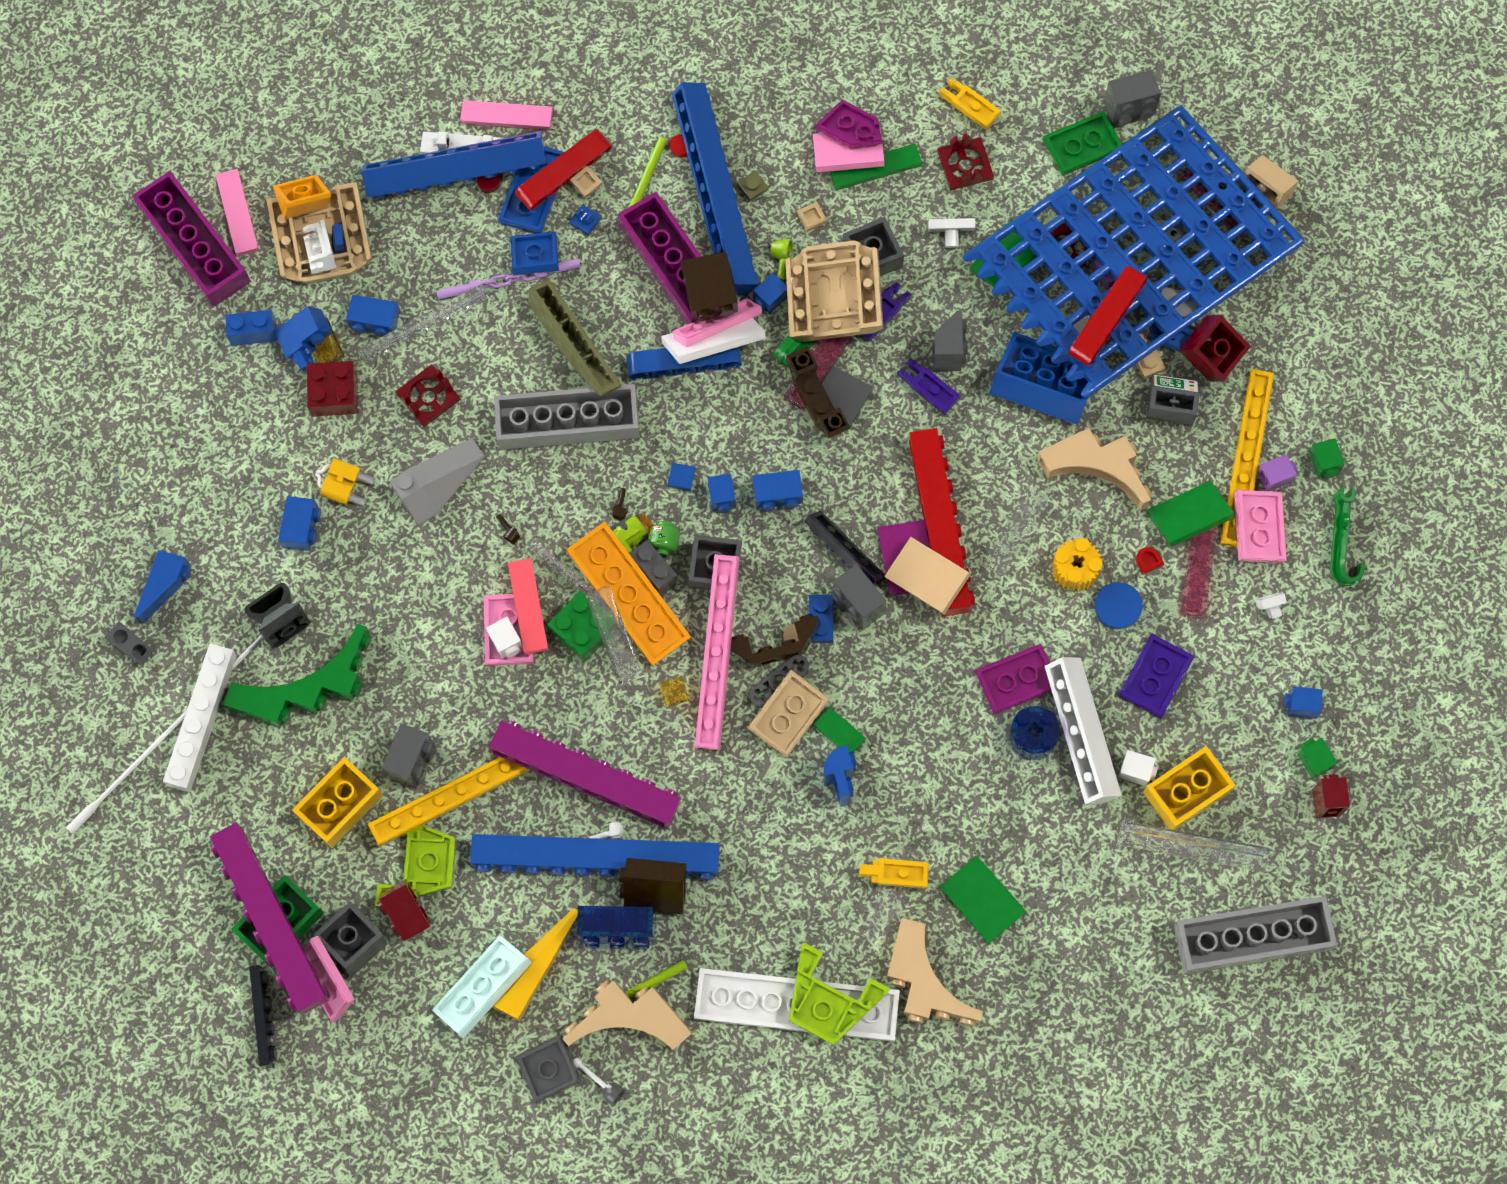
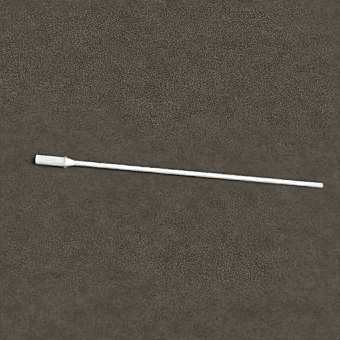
M262 635L235 660L232 670L263 639ZM187 709L96 801L86 805L87 807L66 829L74 834L95 813L99 804L184 719Z

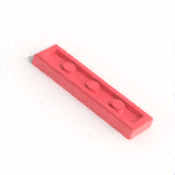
M532 559L508 562L524 654L547 651L549 649Z

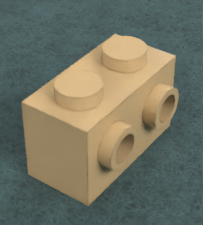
M1263 155L1249 165L1244 173L1276 209L1292 196L1299 182Z

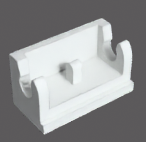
M324 219L303 228L304 233L315 231L312 234L303 236L312 274L337 268Z

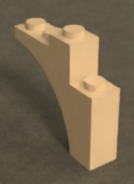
M1087 428L1038 452L1037 460L1047 478L1070 473L1096 476L1111 482L1123 490L1134 501L1140 511L1149 507L1152 495L1146 485H1142L1139 479L1140 473L1136 466L1131 465L1135 462L1137 450L1133 442H1129L1126 436L1100 447L1101 443L1095 433L1092 434L1091 430Z
M901 918L887 980H891V985L905 988L906 984L911 986L904 1015L908 1016L909 1021L920 1024L923 1023V1020H929L930 1012H935V1017L943 1020H949L950 1017L960 1019L959 1023L966 1026L974 1027L975 1023L980 1024L983 1011L972 1008L955 998L935 976L925 949L926 924Z
M606 980L596 989L598 994L594 997L600 1006L597 1008L594 1004L583 1014L586 1018L578 1024L574 1021L564 1030L567 1035L562 1039L568 1046H571L580 1038L594 1031L625 1027L649 1033L662 1040L674 1050L693 1032L654 986L650 989L645 986L635 995L637 1001L634 1002L616 980H613L611 983Z

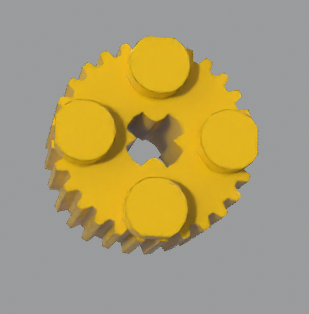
M1078 538L1074 539V541L1069 540V543L1066 541L1064 545L1061 544L1060 548L1057 549L1052 564V571L1054 572L1053 577H1056L1055 581L1059 582V586L1063 585L1062 587H1067V590L1071 588L1072 591L1075 589L1077 591H1084L1085 588L1088 590L1097 581L1102 567L1101 554H1098L1099 550L1095 549L1096 546H1092L1088 539ZM1073 563H1079L1081 568H1078V566L1074 567Z

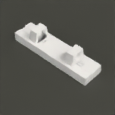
M440 131L438 133L423 132L420 154L502 138L490 135L448 134V132Z

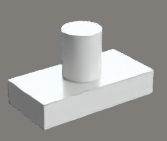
M975 218L929 219L928 232H945V248H958V232L974 231Z

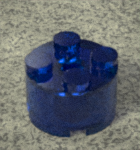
M1040 706L1024 708L1016 714L1009 731L1010 744L1025 759H1043L1057 745L1060 737V724L1051 710ZM1032 729H1035L1036 733H1039L1038 737L1033 736V733L1031 732Z

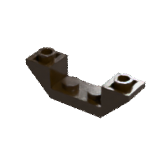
M808 346L786 355L793 384L815 426L828 439L849 430L850 426L840 407L834 408L816 374L818 365Z
M813 614L799 617L800 621L794 622L799 641L795 642V639L786 640L781 643L782 646L773 649L772 646H766L758 649L756 654L752 640L748 636L744 637V634L736 635L731 639L730 651L758 667L805 654L822 623L820 618L813 616Z

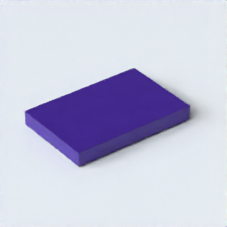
M1151 633L1118 696L1162 719L1195 656Z

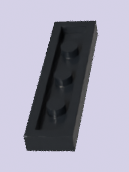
M822 511L810 514L804 522L809 526L811 532L819 536L826 543L828 549L835 552L848 568L857 564L874 586L885 579V574Z
M260 965L249 966L259 1067L263 1069L274 1068L273 1061L277 1060V1050L275 1045H271V1036L275 1034L273 1021H269L268 1011L272 1010L271 997L266 996L265 987L269 986V975Z

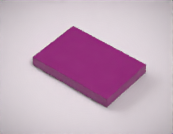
M924 520L877 527L885 573L888 572L910 537L930 548ZM887 579L890 596L909 594V592Z
M1042 644L974 671L994 715L1052 692L1045 665L1050 664Z

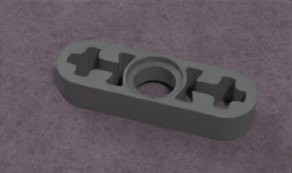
M801 655L793 656L756 684L750 691V702L757 708H762L772 695L771 691L765 694V701L761 699L756 701V692L763 693L766 691V683L769 684L770 689L774 692L777 687L773 685V679L776 676H783L785 678L788 673L784 669H787L788 672L793 670L794 662L804 664L802 672L799 670L795 671L796 674L804 678L809 672L808 660Z

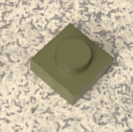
M753 171L737 182L738 188L750 202L769 190L768 185L756 171Z

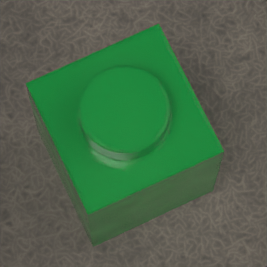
M1336 438L1315 443L1309 450L1318 477L1332 478L1340 474L1339 472L1345 463Z
M1313 738L1307 740L1300 745L1302 749L1297 753L1312 779L1333 769L1338 763L1323 738L1317 741Z

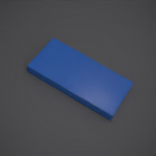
M545 147L547 164H543V167L538 169L522 168L521 171L515 173L498 217V223L532 233H542L557 192L529 211L516 196L515 191L528 179L562 155L563 151Z

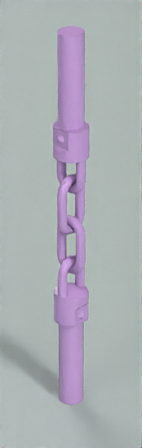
M578 258L559 263V271L534 273L535 276L528 277V274H502L494 276L489 280L482 281L478 279L470 281L468 284L437 290L436 292L438 300L470 292L473 294L483 292L484 288L487 287L498 288L507 286L513 281L522 279L526 281L548 277L547 275L580 268L581 266ZM505 278L507 282L496 284L495 280Z

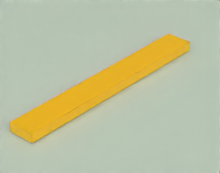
M1251 369L1249 373L1227 504L1234 512V518L1223 523L1220 540L1222 545L1237 547L1234 492L1236 490L1254 491L1274 377L1272 372Z
M499 757L368 823V827L380 847L530 770Z

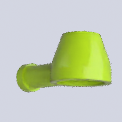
M781 239L771 244V256L779 260L777 277L783 282L787 281L786 260L792 257V255L788 257V251L791 254L793 252L792 239Z

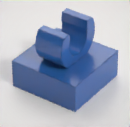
M582 204L569 223L589 236L601 220V215Z

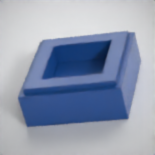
M333 224L332 226L334 254L343 253L341 224Z
M672 463L668 487L691 491L696 467Z

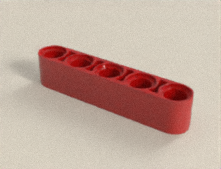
M599 129L593 130L523 183L515 191L516 196L529 211L533 210L569 183L570 179L586 166L590 167L600 159L602 153L608 152L612 148L611 143Z
M1127 265L1071 346L1068 355L1090 366L1142 290L1148 276Z

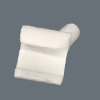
M619 822L609 823V831L590 836L589 838H620L623 835V825Z

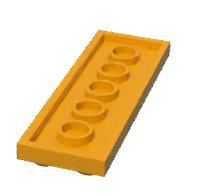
M605 521L566 549L571 559L651 666L691 638Z

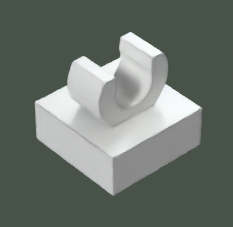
M1274 593L1255 599L1258 609H1266L1268 617L1272 619L1282 616L1279 605L1287 603L1284 593Z

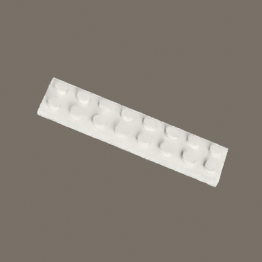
M700 968L694 1020L807 1032L789 1022L796 979ZM823 982L855 1000H859L866 987ZM890 989L889 993L844 1036L895 1042L900 990Z

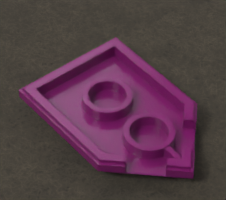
M843 99L815 125L816 130L850 148L883 144L878 118Z

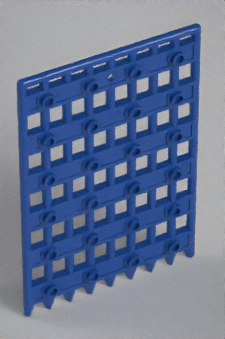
M1178 106L963 255V260L969 262L981 259L984 262L977 273L978 278L983 279L995 275L999 279L992 289V294L997 296L1010 292L1013 295V298L1007 305V312L1012 313L1023 309L1026 310L1028 315L1021 324L1022 329L1027 330L1040 326L1043 331L1036 341L1037 346L1042 347L1054 343L1058 347L1051 358V362L1058 364L1070 361L1073 364L1066 375L1067 381H1074L1085 378L1088 383L1081 392V396L1087 399L1302 246L1305 241L1182 106ZM1180 117L1188 126L1184 128L1176 118ZM1156 133L1164 143L1149 152L1142 142ZM1195 133L1202 143L1199 144L1191 134ZM1210 149L1217 159L1214 160L1206 150ZM1171 150L1179 159L1164 168L1157 161V158ZM1121 157L1129 167L1114 176L1106 167ZM1223 165L1232 173L1230 177L1221 168ZM1183 166H1186L1193 176L1179 185L1171 175ZM1136 174L1143 184L1129 193L1121 183ZM1239 181L1247 192L1244 193L1236 183ZM1086 182L1093 192L1079 201L1071 191ZM1200 182L1208 192L1194 201L1186 191ZM1223 185L1226 189L1221 190L1218 186ZM1150 190L1158 200L1146 209H1143L1136 199ZM1100 198L1108 208L1096 217H1093L1086 207ZM1215 198L1223 208L1209 218L1201 207ZM1254 198L1262 206V208L1259 209L1251 201V199ZM1050 206L1058 216L1043 226L1035 216ZM1165 206L1173 217L1159 226L1151 216ZM1269 214L1277 225L1274 226L1266 216ZM1116 215L1123 225L1108 234L1100 224ZM1230 215L1238 225L1224 234L1216 224ZM1065 223L1073 233L1057 242L1050 232ZM1180 223L1188 233L1176 242H1173L1166 232ZM1015 231L1022 241L1007 251L999 241ZM1130 231L1138 241L1123 251L1115 241ZM1245 231L1253 242L1239 251L1231 241ZM1285 231L1293 241L1289 242L1281 232ZM1195 239L1203 250L1188 259L1180 249ZM1080 240L1087 250L1072 259L1064 249ZM1030 248L1037 258L1021 267L1014 257ZM1145 248L1153 258L1138 268L1130 257ZM1260 248L1269 258L1254 268L1246 257ZM1094 256L1102 266L1087 276L1079 266ZM1210 256L1218 267L1204 276L1195 266ZM1044 264L1051 272V275L1036 284L1029 274ZM1127 265L1144 275L1160 265L1168 275L1154 285L1147 279L1142 290L1124 315L1126 316L1137 307H1140L1147 315L1145 319L1132 327L1123 316L1108 338L1111 343L1100 350L1090 366L1068 355L1071 346L1080 334L1073 325L1087 315L1091 318L1111 289L1110 287L1102 293L1094 284L1096 281L1108 273L1117 280ZM1225 273L1233 281V284L1219 293L1211 282ZM1058 281L1065 288L1066 292L1051 301L1043 291ZM1175 281L1183 292L1168 302L1160 291ZM1073 298L1080 305L1081 309L1066 319L1058 308ZM1190 298L1198 309L1183 318L1175 308ZM1152 324H1155L1163 334L1147 344L1139 334ZM1118 349L1126 360L1111 370L1103 359Z

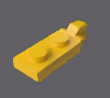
M879 858V860H873V865L860 864L859 877L872 878L871 883H877V885L923 889L928 887V862Z

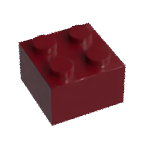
M1206 315L1179 351L1210 382H1221L1227 378L1251 345L1222 315Z
M354 361L307 364V408L312 417L359 414L358 370Z

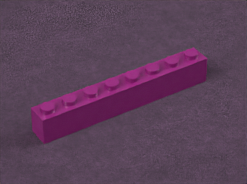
M502 720L500 721L489 744V753L669 829L681 801V797H678V793L669 788L662 790L655 787L656 784L648 779L642 778V780L632 777L633 774L625 769H619L618 771L611 768V765L604 760H592L588 758V754L577 749L575 751L565 748V744L557 740L548 741L543 738L542 734L534 730L527 732L521 729V726L516 722L508 721L506 723Z
M235 822L211 835L210 838L213 844L210 845V848L216 858H221L224 865L220 868L225 878L232 880L235 887L231 888L238 902L242 900L245 906L242 912L248 923L253 922L256 928L253 934L259 945L264 944L267 950L264 956L270 967L275 966L278 972L275 978L281 989L286 988L289 994L286 1000L292 1011L297 1010L301 1015H304L329 1001L243 828Z

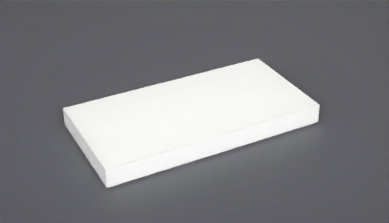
M753 318L688 347L673 339V333L661 336L662 344L679 364L766 338L765 331Z

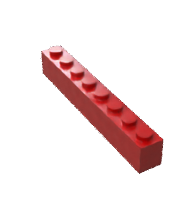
M937 428L909 432L908 441L929 547L969 572V568H964L963 560H966L965 547L960 546L959 538L962 537L960 523L956 524L954 515H958L957 505L955 501H951L950 493H953L952 480L947 479L946 471H949L948 459L942 455V449H945L943 435H938ZM970 576L946 613L942 614V617L971 613L972 605H975L973 590L969 591L967 583L971 582Z

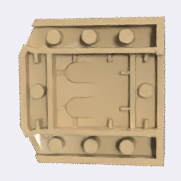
M357 182L334 186L335 189L329 190L331 192V199L328 208L288 219L283 218L276 197L266 199L279 271L282 278L304 284L351 276L372 261ZM324 219L332 245L333 224H341L343 253L334 254L337 268L312 274L303 236L312 234L315 231L304 233L303 228Z
M857 241L807 246L801 250L802 253L786 260L789 333L791 339L806 342L871 334L883 329L879 252L877 248L861 245Z

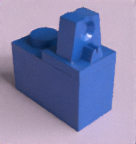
M310 306L304 308L274 331L285 357L292 359L295 364H298L300 370L307 371V364L314 363L311 354L317 350L315 345L323 343L325 338L332 333L323 311Z

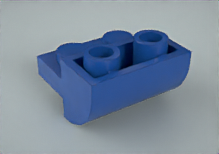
M847 745L833 750L828 755L824 764V786L834 784L840 807L850 805V797H853L854 791L851 779H853V772L856 771L857 765L854 752H849Z

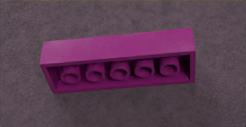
M168 171L132 195L138 208L212 307L251 282L246 270L171 171Z
M654 192L618 213L619 227L685 323L690 324L694 321H692L680 261L702 256L659 194Z

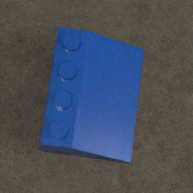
M1014 332L996 370L989 393L1078 425L1088 398L1084 399L1081 396V392L1088 383L1086 379L1081 378L1067 381L1066 375L1073 364L1070 361L1058 364L1051 362V358L1058 347L1050 344L1039 347L1036 344V339Z

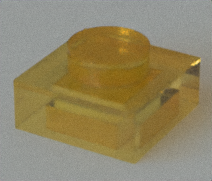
M682 676L659 683L666 708L689 701Z

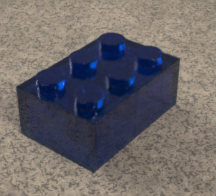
M578 906L577 937L580 944H585V948L595 949L600 948V944H610L609 948L624 949L625 945H634L635 949H649V945H655L656 914L654 907Z

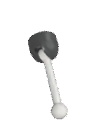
M580 1058L573 1059L576 1068H580L604 1088L603 1096L605 1100L612 1106L615 1105L625 1093V1089L617 1083L606 1084L585 1067Z

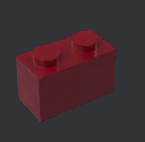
M1337 774L1325 775L1312 789L1316 818L1341 817L1350 807L1346 777L1339 778Z
M407 879L380 893L378 906L384 916L388 914L392 921L390 926L396 937L401 936L402 940L406 941L430 927L431 920Z

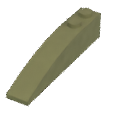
M550 279L529 288V306L551 339L581 377L600 397L621 388L620 382Z

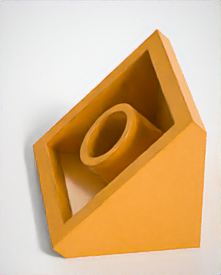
M317 174L273 186L284 219L326 209L330 203L331 192Z

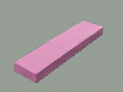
M463 100L460 121L461 124L550 130L553 108L549 106Z
M238 169L216 174L237 257L259 251Z
M746 298L738 302V312H734L733 315L727 317L721 315L714 316L707 321L696 320L672 331L673 339L688 347L762 314V308Z

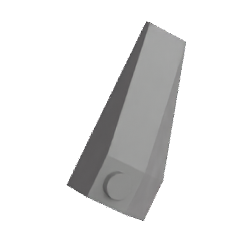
M471 438L407 469L390 480V483L397 496L418 526H420L443 509L447 501L457 492L460 485L470 476L485 456Z

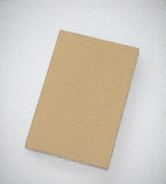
M910 537L884 577L937 611L945 614L971 574Z
M790 670L747 729L787 757L829 701V698L794 671Z

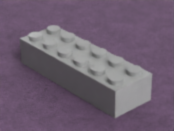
M635 384L621 385V388L601 397L593 388L494 396L496 439L500 450L640 438Z
M1326 896L1178 920L1174 925L1184 975L1331 951L1337 946Z

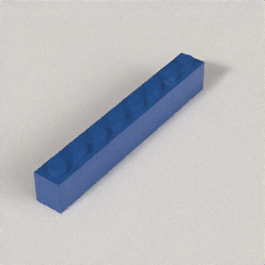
M539 131L364 164L361 173L367 197L374 196L375 199L386 197L389 193L405 194L410 189L415 188L427 190L436 184L448 186L453 184L454 181L463 180L464 182H470L475 180L476 177L484 175L486 178L497 176L500 172L517 173L522 168L527 167L538 169L543 167V164H547V155L542 132Z

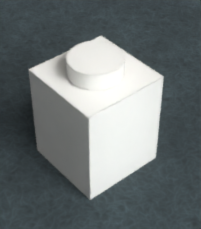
M508 617L486 627L488 635L502 659L506 656L508 658L515 656L523 648L522 642Z
M1127 750L1118 778L1147 786L1149 781H1154L1158 770V767L1154 766L1156 758Z

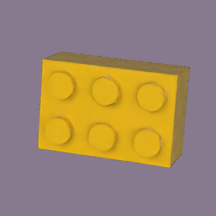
M1205 746L1147 785L1143 794L1170 831L1174 832L1230 794L1236 785L1208 747Z
M343 757L292 811L330 848H333L384 795L362 772Z

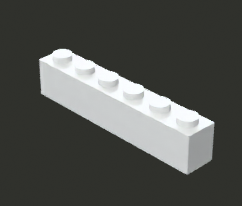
M209 644L163 782L168 787L191 792L237 657L232 649Z
M1062 657L1045 665L1085 804H1103L1122 796L1081 658Z

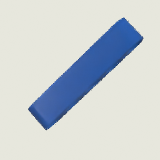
M740 346L679 364L666 348L635 351L626 356L628 376L632 381L642 377L644 380L659 378V375H666V377L682 375L683 372H689V374L701 373L708 369L713 371L725 370L732 366L739 368L742 365Z

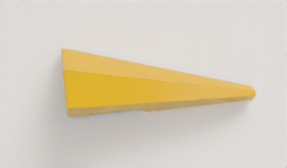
M573 908L524 954L532 963L492 1008L520 1022L540 983L546 977L581 913L579 910Z

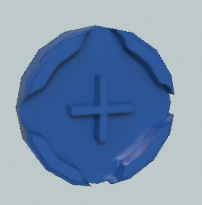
M1112 582L1105 585L1098 592L1094 608L1099 621L1106 627L1116 630L1133 626L1140 618L1143 604L1139 592L1134 587L1123 582Z

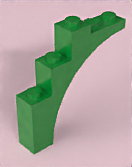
M357 624L348 642L331 661L321 669L300 680L270 687L247 686L232 682L223 705L229 711L281 728L283 722L286 723L289 720L291 714L290 706L317 714L318 710L323 709L326 704L327 696L325 693L353 701L355 695L359 696L363 683L360 682V676L354 671L360 669L363 660L360 657L362 651L367 649L371 642L368 628Z

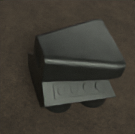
M285 583L277 584L245 607L248 617L261 624L259 632L271 648L281 646L306 629L311 623L301 605L291 602V593Z

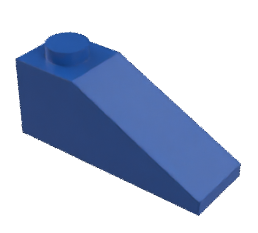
M158 550L134 617L139 622L145 623L183 585L184 580H188L191 574V566L185 557Z

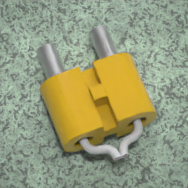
M335 458L331 464L325 465L322 470H317L315 476L318 478L317 484L321 488L320 496L344 505L352 502L364 507L367 499L352 494L353 488L357 480L373 485L375 480L374 477L361 473L360 467ZM329 468L328 475L323 485H321V476L319 474L324 473Z

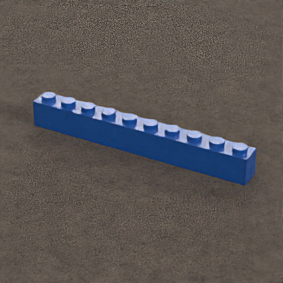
M681 82L672 93L712 251L713 254L727 253L736 295H747L758 285V277L755 273L752 255L749 251L747 235L742 225V217L737 206L736 194L732 187L731 175L727 168L720 134L717 130L715 114L712 111L710 95L707 92L705 83Z
M472 834L470 864L473 868H476L477 872H491V868L501 869L502 873H515L516 869H522L527 874H540V870H550L552 875H564L565 871H575V875L589 876L590 872H599L600 876L613 877L614 873H620L621 867L625 868L627 858L686 863V879H688V876H698L699 880L709 881L713 880V876H719L720 846L719 843Z

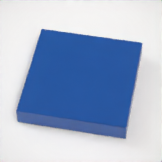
M556 231L511 236L513 275L559 271Z

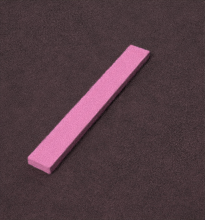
M714 555L695 738L696 748L720 750L740 561L738 556Z

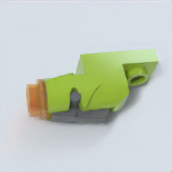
M643 512L640 515L636 514L633 517L630 516L610 526V529L628 553L632 551L630 547L634 548L644 537L649 535L653 524Z

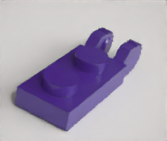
M897 282L881 294L883 328L911 297V293L906 291L897 301L892 299L901 287ZM881 330L871 334H863V336L871 341Z
M909 359L906 362L908 367L918 375L914 378L901 368L897 375L942 414L946 415L960 400V395L929 369L923 368L913 359Z

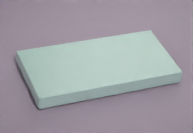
M499 935L432 1011L464 1038L532 962Z

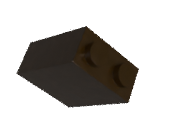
M726 252L680 261L692 321H707L714 316L721 315L727 317L733 315L734 312H738V302Z
M636 858L626 859L625 868H620L619 882H621L619 898L624 899V909L683 914L686 896V863Z

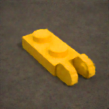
M950 78L947 83L951 89L958 93L956 96L945 88H941L938 92L939 96L951 103L953 107L986 131L1001 115L1000 109L954 78Z

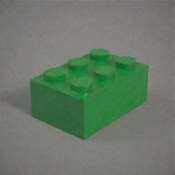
M286 875L272 887L298 939L325 914ZM243 916L231 930L269 965L264 956L267 953L264 944L259 945L253 934L256 931L253 922L248 923L245 916Z

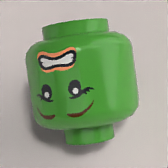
M658 521L649 530L648 542L662 558H667L669 554L677 552L680 531L675 527L674 523Z

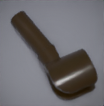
M625 488L620 489L617 504L612 509L613 518L619 521L623 520L628 512V509L622 507L626 493Z
M498 514L496 518L507 530L503 537L514 545L520 538L517 529L508 524L501 514Z

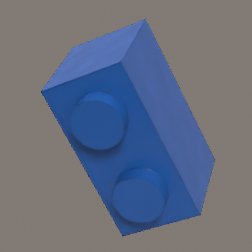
M352 295L346 321L349 328L356 333L369 331L374 332L379 337L394 336L400 308L398 303L394 301Z
M272 310L225 315L226 336L232 346L278 341L274 332L277 329V320Z
M800 470L752 475L756 509L772 511L778 506L792 509L798 507L799 504H803Z
M286 497L278 538L282 548L310 551L311 544L316 543L317 531L314 528L315 523L320 521L321 508H318L319 506L315 499Z

